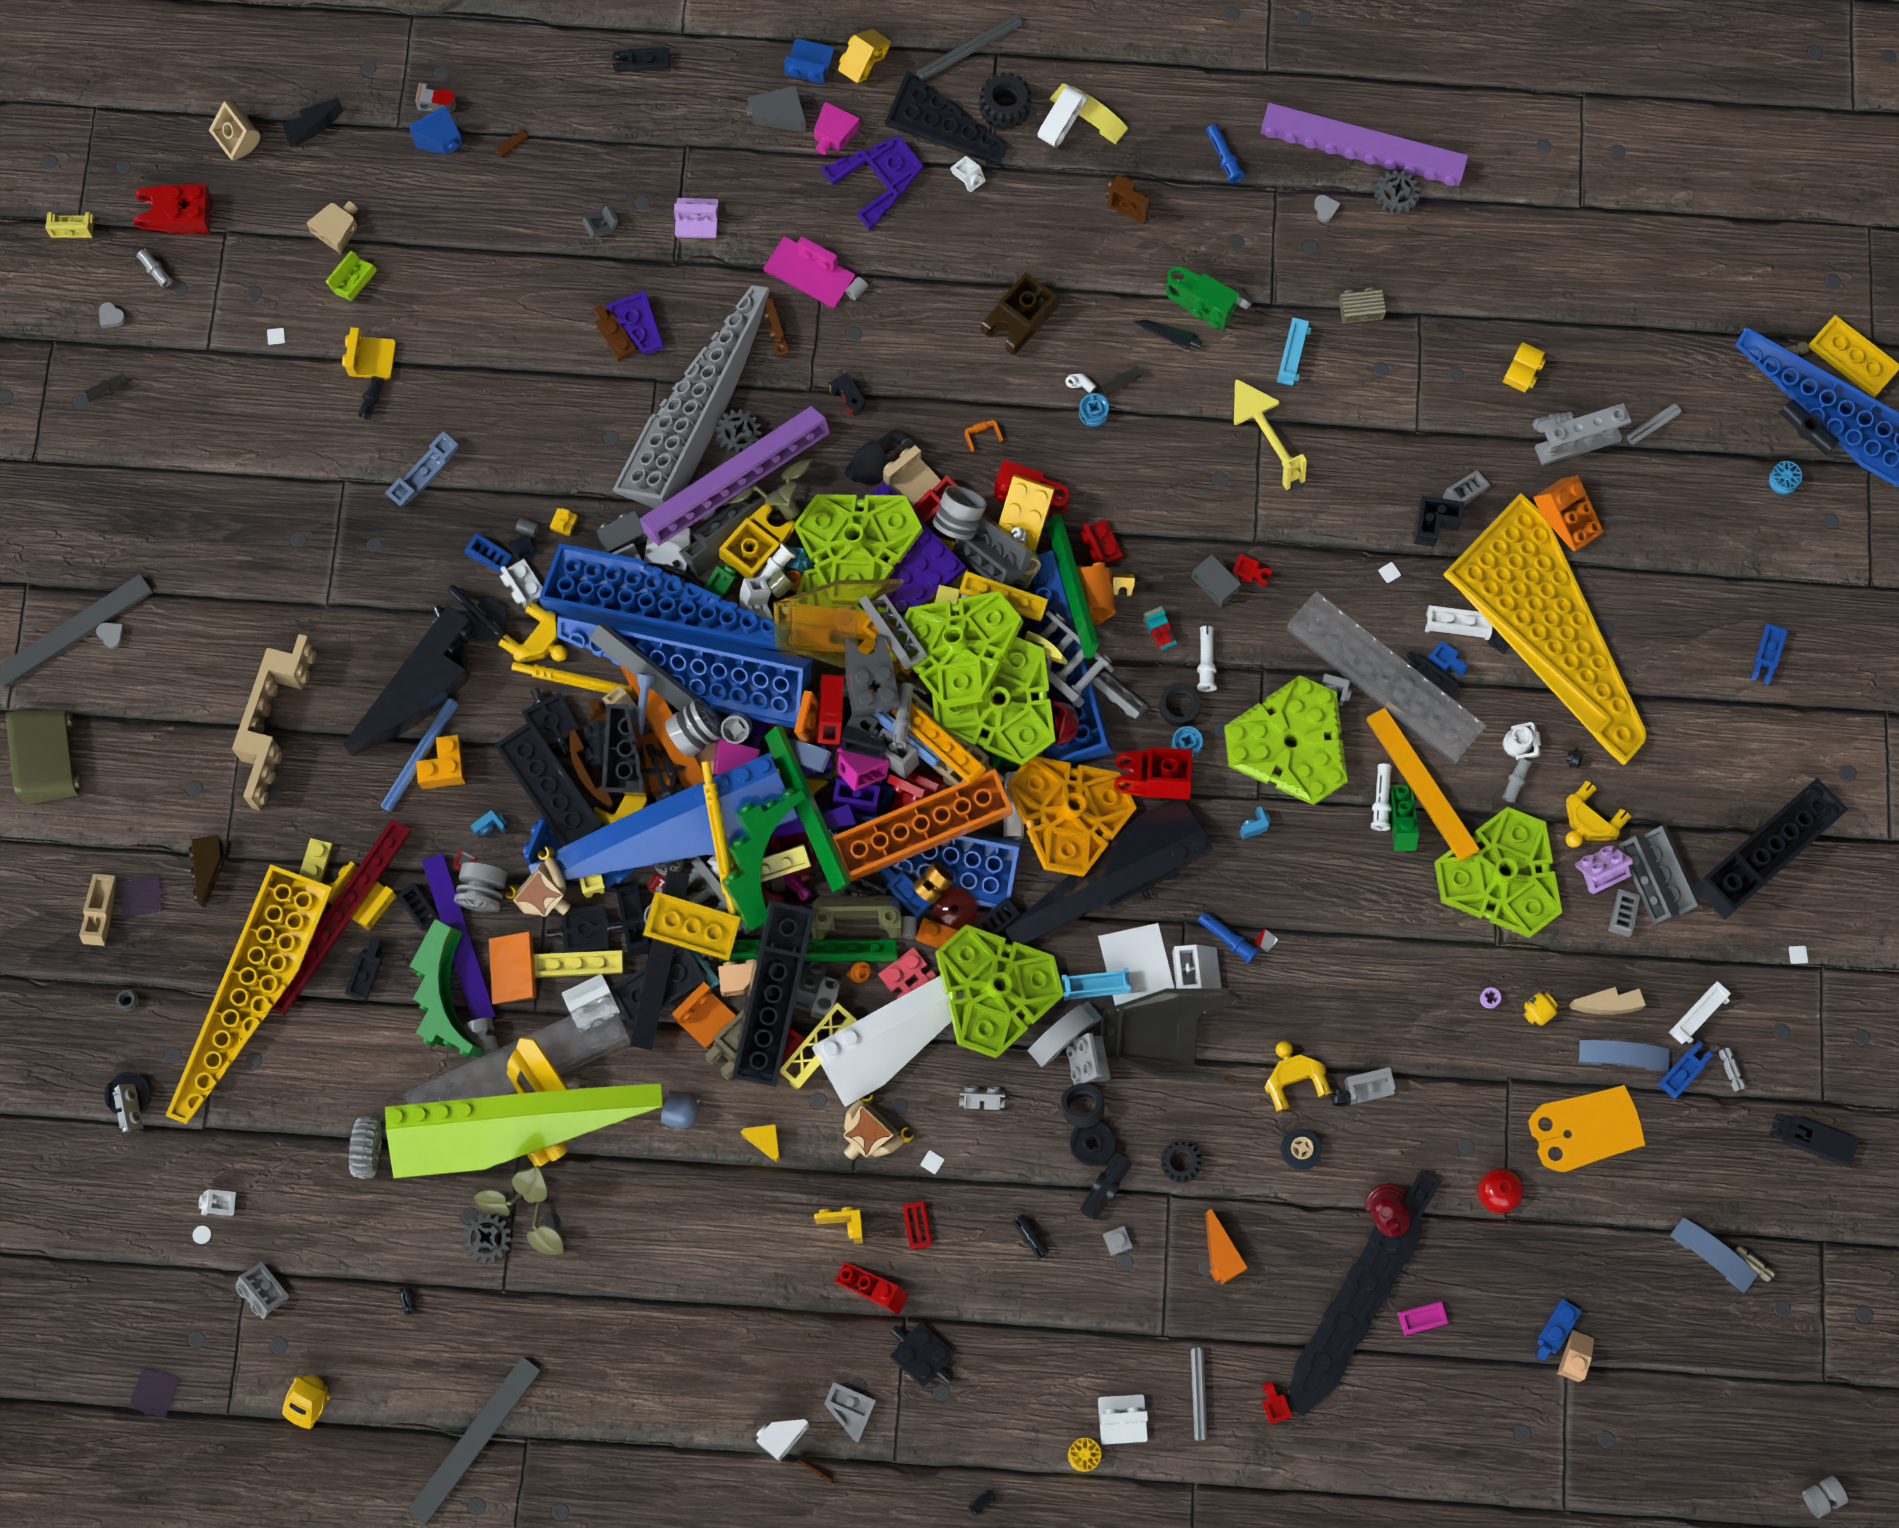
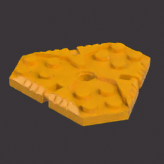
M1035 756L1025 765L1021 766L1005 787L1018 811L1017 813L1022 823L1026 824L1028 828L1027 834L1034 845L1033 847L1044 870L1082 877L1088 872L1108 846V841L1115 837L1137 808L1131 795L1120 793L1114 788L1115 778L1121 775L1120 772L1079 765L1076 769L1071 768V763ZM1070 776L1075 777V781L1069 780ZM1125 782L1119 783L1121 786H1126ZM1038 820L1040 825L1036 826L1034 821Z

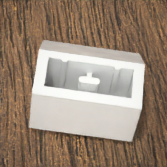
M1203 945L1174 946L1172 956L1177 996L1222 991L1216 947Z

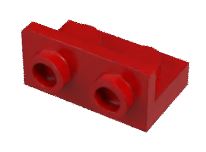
M1106 519L1090 526L1087 523L1082 525L1080 536L1083 543L1088 544L1090 548L1089 555L1093 563L1102 562L1106 566L1123 559V555Z

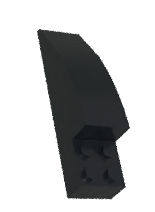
M447 605L343 743V747L348 754L354 756L404 734L436 712L445 704L448 698L453 697L469 678L465 670L453 661L460 654L459 649L463 643L467 644L473 636V628L469 619Z
M1816 778L1693 888L1726 920L1849 809Z
M769 899L761 938L757 943L732 1072V1078L772 1087L777 1086L815 913L813 908Z

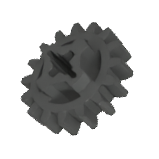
M1394 170L1393 175L1386 172L1385 178H1379L1375 186L1374 197L1378 198L1377 205L1383 204V211L1389 208L1390 214L1397 210L1398 215H1400L1402 210L1408 213L1410 207H1415L1420 196L1418 195L1420 187H1416L1417 180L1411 181V174L1406 177L1404 176L1405 171L1398 174ZM1397 188H1399V193L1397 196H1395V191H1397Z
M732 409L729 416L724 413L722 419L718 420V427L715 429V433H718L716 441H722L720 447L726 446L727 453L734 450L736 456L739 451L742 452L761 437L762 432L758 431L761 425L755 424L757 418H750L749 411L744 415L742 414V409H739L738 414H735ZM742 427L741 433L735 438V432Z
M490 1213L487 1214L486 1219L478 1215L479 1221L475 1222L471 1219L472 1226L464 1227L468 1234L462 1235V1239L467 1241L462 1246L464 1249H470L467 1252L469 1257L475 1254V1262L482 1258L484 1264H487L488 1259L496 1263L497 1256L502 1259L504 1258L503 1250L510 1251L506 1244L512 1242V1239L507 1237L512 1232L510 1229H504L507 1226L505 1221L499 1223L500 1217L498 1215L494 1220ZM484 1224H492V1225H495V1226H492L491 1228H483V1227H482V1225H484ZM476 1232V1241L472 1243L473 1234ZM481 1232L490 1236L493 1246L486 1241L484 1242ZM502 1234V1241L500 1246H498V1237ZM488 1249L492 1250V1253L483 1254L480 1251Z

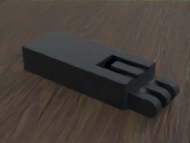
M1781 1114L1775 1115V1119L1783 1123L1773 1122L1772 1127L1780 1130V1132L1771 1130L1770 1136L1782 1140L1785 1145L1848 1168L1852 1165L1859 1139L1796 1115L1791 1118ZM1806 1133L1812 1135L1810 1136V1143L1795 1137L1796 1134L1801 1135L1803 1138L1806 1136Z

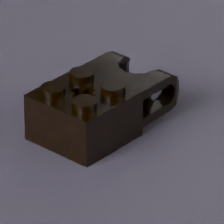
M1025 272L983 321L981 332L988 337H992L1000 330L1010 332L1011 334L1005 344L1006 351L1011 355H1015L1059 307L1058 296Z

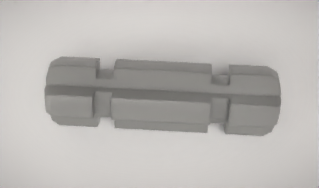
M1729 1047L1720 1050L1719 1055L1721 1060H1724L1723 1065L1729 1080H1732L1733 1090H1743L1746 1088L1744 1079H1741L1742 1074L1736 1059H1733L1732 1049Z

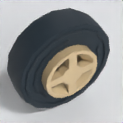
M1293 1130L1282 1141V1157L1294 1169L1305 1170L1311 1168L1318 1162L1321 1156L1322 1146L1320 1140L1309 1130Z

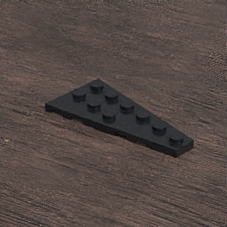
M907 70L885 120V126L1000 166L1007 150V144L991 132L982 129L977 125L976 121L966 117L960 109L940 94L934 93L928 88V85L918 81Z

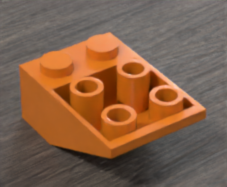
M1578 475L1562 478L1533 497L1541 516L1573 551H1577L1604 532Z

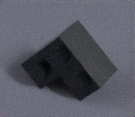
M1422 495L1417 509L1413 544L1434 547L1438 540L1439 528L1458 531L1462 523L1464 502Z

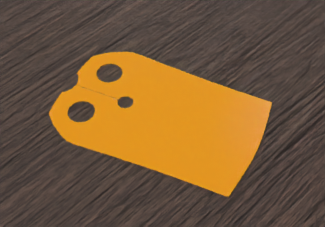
M1625 1085L1542 1104L1528 1120L1531 1135L1539 1142L1537 1152L1543 1166L1560 1172L1570 1171L1586 1164L1645 1146L1639 1116ZM1543 1117L1549 1118L1553 1124L1551 1130L1542 1131L1538 1126L1539 1120ZM1565 1130L1571 1131L1572 1136L1570 1138L1564 1137L1563 1133ZM1551 1147H1559L1563 1155L1560 1160L1553 1161L1549 1158L1548 1151Z

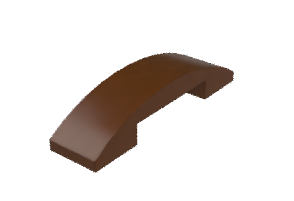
M575 730L570 731V752L580 781L594 800L611 812L614 811L615 807L609 794L602 792V786L595 789L579 758L585 755V749Z

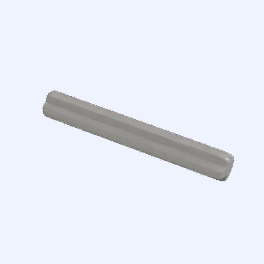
M1195 1347L1191 1349L1194 1439L1204 1441L1207 1439L1203 1348Z

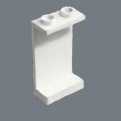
M690 528L684 529L660 546L648 537L644 561L646 563L653 562L674 566L672 562L678 560L680 567L677 566V568L686 572L687 563L679 551L691 543L692 535Z

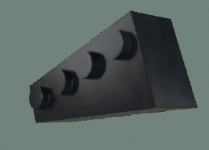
M607 704L602 792L607 794L652 796L649 778L646 776L648 772L644 770L647 767L636 707L629 704Z

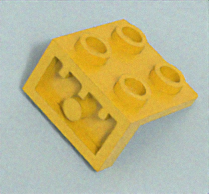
M844 1207L840 1212H833L832 1209H821L819 1213L814 1214L816 1225L847 1222L849 1239L853 1238L854 1244H863L860 1210H855V1207Z

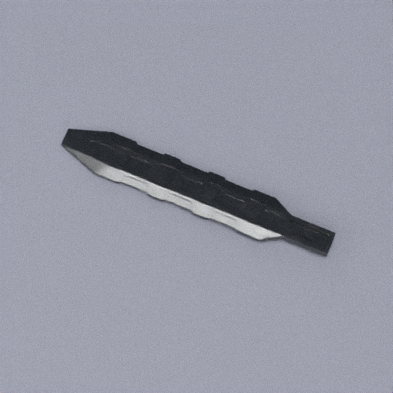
M1420 1170L1404 1198L1410 1217L1409 1228L1400 1236L1390 1237L1384 1235L1375 1225L1368 1237L1369 1241L1356 1264L1352 1265L1346 1275V1281L1334 1302L1328 1306L1323 1315V1321L1295 1363L1288 1407L1299 1415L1303 1416L1336 1388L1347 1369L1348 1361L1359 1342L1363 1341L1369 1331L1370 1323L1382 1302L1386 1301L1392 1291V1285L1405 1262L1409 1261L1418 1246L1419 1219L1441 1183L1439 1179L1424 1170Z

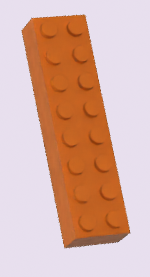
M993 769L980 775L971 785L964 781L831 838L852 882L1011 816L1014 813L998 774Z

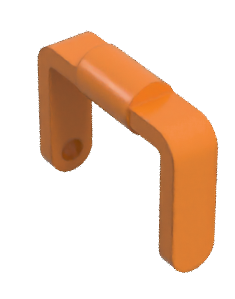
M983 421L965 430V438L971 452L975 450L969 434L986 430L992 426L995 429L999 442H1003L996 421Z

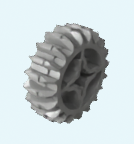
M359 1117L355 1121L348 1154L349 1169L353 1177L366 1179L372 1178L376 1174L382 1143V1127L378 1119Z

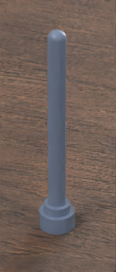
M637 673L636 681L638 682V687H640L637 717L642 740L648 692L655 680V675L650 673Z

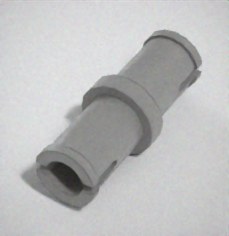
M147 248L138 252L136 257L147 268V273L153 276L162 288L168 287L173 280L163 270V265L160 261H156Z
M1518 758L1513 774L1509 775V783L1502 796L1503 800L1509 803L1516 802L1520 788L1525 785L1526 781L1524 779L1531 766V762Z

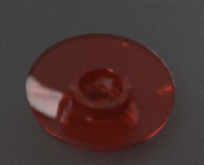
M956 887L942 891V895L934 903L933 915L937 923L959 931L966 924L970 926L974 922L977 915V904L974 897L968 891ZM953 905L958 906V912L955 914L950 911Z

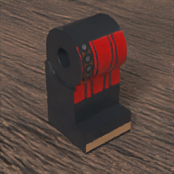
M847 372L829 382V391L833 396L840 395L846 404V411L849 414L859 415L864 409L863 396Z

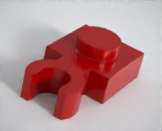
M1240 554L1232 573L1248 583H1251L1254 578L1258 584L1266 586L1268 581L1264 580L1261 576H1271L1272 571L1268 568L1259 569L1260 562Z

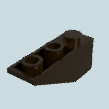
M218 835L191 839L192 846H189V855L191 860L193 859L194 867L191 868V876L193 881L196 882V888L193 889L194 901L198 902L202 908H206L225 862L223 840Z

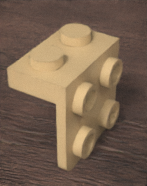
M916 445L911 449H905L900 454V458L895 462H889L883 471V481L897 495H906L911 506L929 489L932 490L941 481L921 460V450Z

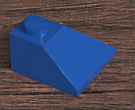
M445 106L409 125L417 149L446 154L457 150L463 144L460 133Z

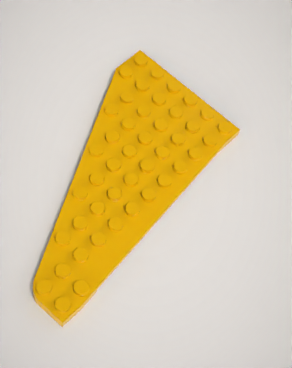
M1520 493L1443 575L1463 593L1605 749L1621 764L1625 765L1644 744L1646 739L1645 727L1551 526L1541 516L1539 509Z

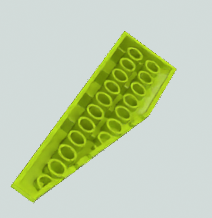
M662 1084L569 1089L385 1107L386 1133L393 1178L489 1169L497 1164L506 1163L514 1158L534 1153V1151L551 1147L591 1131L599 1130L607 1125L616 1124L624 1119L663 1107Z

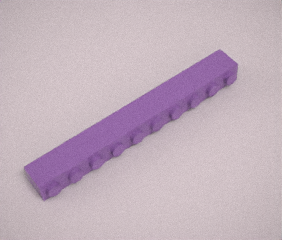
M1268 103L1260 134H1264L1268 138H1279L1288 143L1304 145L1310 149L1316 148L1324 150L1329 154L1343 155L1348 159H1358L1370 165L1384 166L1389 170L1405 171L1408 175H1418L1427 180L1441 181L1449 186L1460 185L1468 157L1465 154Z
M810 406L641 517L640 522L644 533L658 546L662 545L830 434L826 418Z

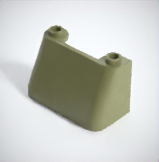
M66 710L13 711L6 713L13 787L17 797L26 805L79 796L78 788H81L79 776L75 775L71 768L67 734L70 731V727L74 725L72 714H69Z
M893 895L821 896L813 902L812 908L815 909L811 926L813 940H824L828 931L835 930V919H879V929L887 931L890 940H901V904Z

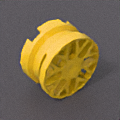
M1080 1438L1073 1442L1069 1448L1068 1459L1072 1467L1077 1471H1091L1100 1462L1101 1450L1094 1440Z

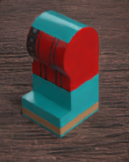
M1162 606L1144 613L1143 621L1159 651L1177 645L1176 638Z

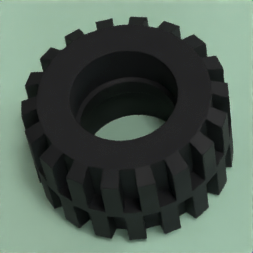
M1003 72L1000 76H997V74L992 75V80L988 78L986 83L982 85L979 108L982 118H986L988 125L992 123L995 129L1001 127V130H1006L1009 127L1012 130L1015 125L1019 127L1022 125V121L1025 122L1027 120L1031 107L1030 87H1027L1028 83L1022 81V77H1014L1013 73L1005 75V72ZM1006 96L1014 99L1016 103L1011 106H1001L995 100Z

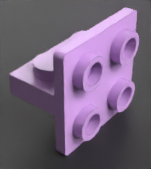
M677 198V203H674L675 237L716 238L718 199Z
M1606 846L1593 855L1584 856L1575 863V866L1583 872L1589 892L1595 894L1630 877L1631 873L1628 865L1633 864L1632 858L1615 846Z

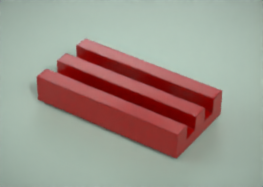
M925 1202L903 1204L902 1209L910 1251L932 1247ZM916 1207H921L927 1242L922 1243ZM909 1208H912L917 1244L913 1243L907 1210Z

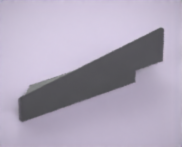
M748 496L740 502L731 504L693 533L697 541L680 550L679 553L698 577L702 576L719 559V548L742 522L766 504L763 496L752 500Z

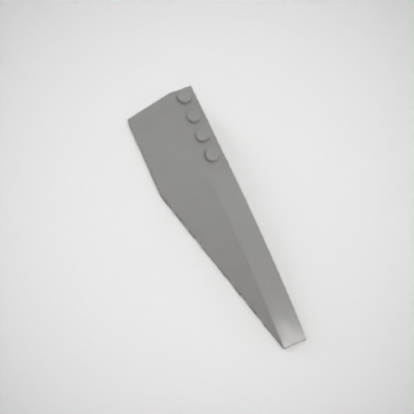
M752 285L736 305L737 310L730 316L728 315L724 321L725 326L720 332H715L711 337L713 341L708 348L704 347L685 371V378L675 384L672 388L674 392L668 400L664 399L659 405L661 409L656 415L652 414L648 419L612 490L614 493L655 509L687 488L718 426L717 422L723 416L744 368L770 292L768 287Z

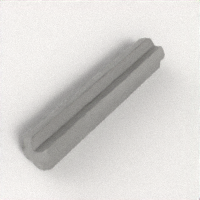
M1672 404L1629 432L1626 439L1630 444H1635L1678 416L1681 412L1680 407L1677 404Z

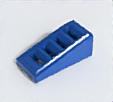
M477 532L464 551V554L499 573H502L500 568L506 567L513 556ZM479 543L481 544V547L476 552L474 548ZM485 547H486V548H488L489 550H488V552L486 553V555L483 556V555H481V553L483 552V550H484ZM494 551V552H496V555L494 556L493 560L491 561V560H489L488 558L490 557L491 553ZM500 555L503 556L504 559L500 565H497L496 561Z

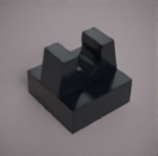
M523 534L520 538L514 541L511 540L508 543L517 563L536 555V551L527 534Z

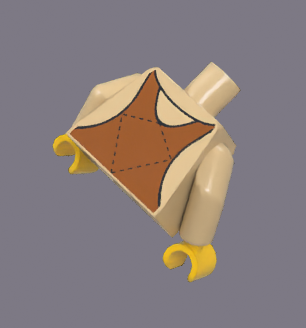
M545 847L547 851L546 856L543 851L538 852V857L545 860V863L541 862L521 887L519 885H511L510 888L513 892H506V897L514 899L513 901L524 914L546 917L554 908L564 915L571 906L570 903L562 898L567 887L556 860L552 858L555 852L552 847Z
M873 1094L869 1099L862 1097L855 1101L846 1112L844 1123L846 1132L844 1133V1138L850 1142V1145L844 1150V1153L851 1160H854L860 1153L865 1157L871 1155L880 1157L890 1154L903 1145V1142L908 1143L914 1137V1134L910 1138H906L903 1135V1132L909 1129L908 1127L903 1128L899 1136L897 1135L899 1132L869 1105L873 1101Z

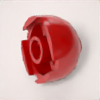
M1497 1168L1488 1171L1482 1176L1477 1186V1195L1482 1206L1484 1205L1490 1212L1505 1214L1519 1206L1523 1198L1524 1188L1521 1179L1516 1173L1509 1169Z

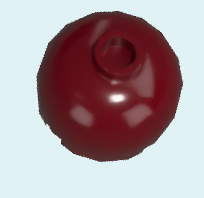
M1051 701L1055 742L1052 745H1064L1072 741L1079 729V717L1076 710L1069 704Z

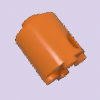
M1102 562L1094 563L1089 567L1077 566L1093 624H1102L1106 619L1116 614L1112 570L1106 568L1105 563Z

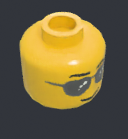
M1538 992L1525 1002L1524 1008L1526 1012L1524 1016L1531 1024L1536 1022L1542 1026L1557 1014L1556 1007L1558 1005L1548 993Z

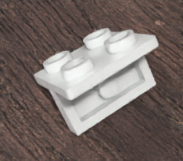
M601 974L562 992V996L579 1032H584L620 1014Z
M1144 1395L1098 1398L1101 1444L1147 1441L1146 1422L1148 1417L1147 1411H1145Z

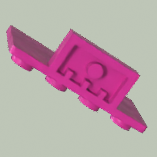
M802 236L797 243L787 237H783L764 266L765 272L831 308L837 306L845 290L855 278L854 273L838 265L837 255Z

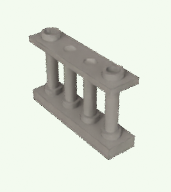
M1624 403L1546 427L1544 432L1548 441L1536 444L1535 450L1542 466L1602 448L1620 442L1622 436L1618 427L1631 424V419Z
M1049 611L1045 613L1052 622L1039 636L1047 640L1059 627L1067 634L1056 646L1061 653L1073 640L1081 646L1078 636L1064 625L1066 621L1058 613L1055 615ZM1082 648L1060 672L1057 671L1055 674L1049 670L1054 661L1046 659L1048 682L1075 706L1080 708L1084 703L1080 697L1081 691L1103 667L1111 673L1114 671L1110 665L1112 661L1104 653L1100 655L1096 652L1094 653L1093 658L1097 662L1075 686L1072 685L1071 687L1065 684L1067 681L1066 677L1084 659Z
M699 857L691 861L693 869L691 870L692 873L689 874L688 886L694 881L701 879L706 883V886L704 887L705 890L689 902L701 904L710 896H716L720 903H718V907L715 910L728 913L725 894L722 893L720 883ZM660 886L656 887V891L662 893V888ZM740 919L738 931L742 930L745 934L749 933L751 930L747 929ZM699 952L702 958L707 956L710 961L714 959L713 956Z

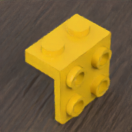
M350 327V333L345 338L347 353L343 354L342 365L346 368L348 375L364 378L376 376L379 377L378 379H390L396 348L395 341L393 339L362 337L359 328Z

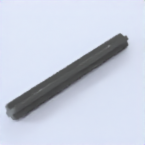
M1014 15L920 68L916 71L917 77L920 81H924L1022 25L1020 16Z

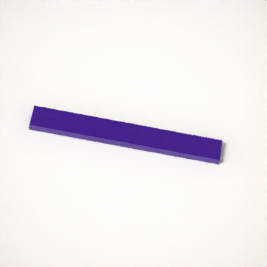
M442 853L424 859L422 863L440 920L463 933L456 947L453 960L472 1020L480 1018L495 1019V1012L461 907L454 902L456 891L445 857Z

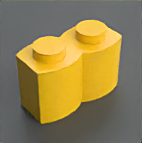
M1522 342L1503 379V383L1524 393L1528 387L1532 389L1538 378L1534 374L1536 370L1541 371L1546 361L1543 359L1545 352Z

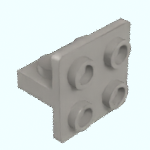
M1087 1033L1073 1040L1067 1046L1066 1053L1069 1058L1071 1078L1074 1085L1078 1083L1106 1082L1111 1079L1102 1036H1093L1092 1033Z

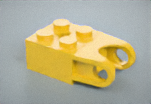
M764 504L749 518H746L719 548V558L745 578H755L768 564V558L774 556L780 549L781 543L786 544L795 529L794 520H790L780 527H774L768 523L767 520L773 510V505Z

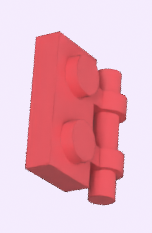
M914 947L878 974L891 993L900 988L902 993L896 997L897 999L936 978L932 970L925 975L921 972L927 967V964ZM915 976L918 981L908 987L905 983Z

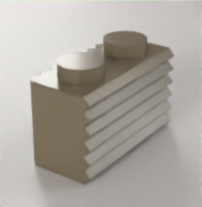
M1370 287L1361 292L1346 290L1340 294L1339 307L1342 324L1384 319L1386 309L1382 289L1376 290V288Z

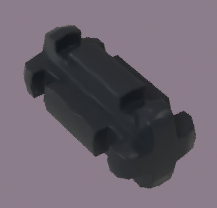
M408 1286L397 1291L401 1295L399 1298L402 1308L405 1309V1315L417 1312V1308H414L415 1302L412 1293L409 1292L411 1289Z
M988 1489L985 1494H981L973 1501L974 1504H970L968 1508L973 1515L977 1516L978 1512H982L991 1504L990 1501H994L996 1497Z

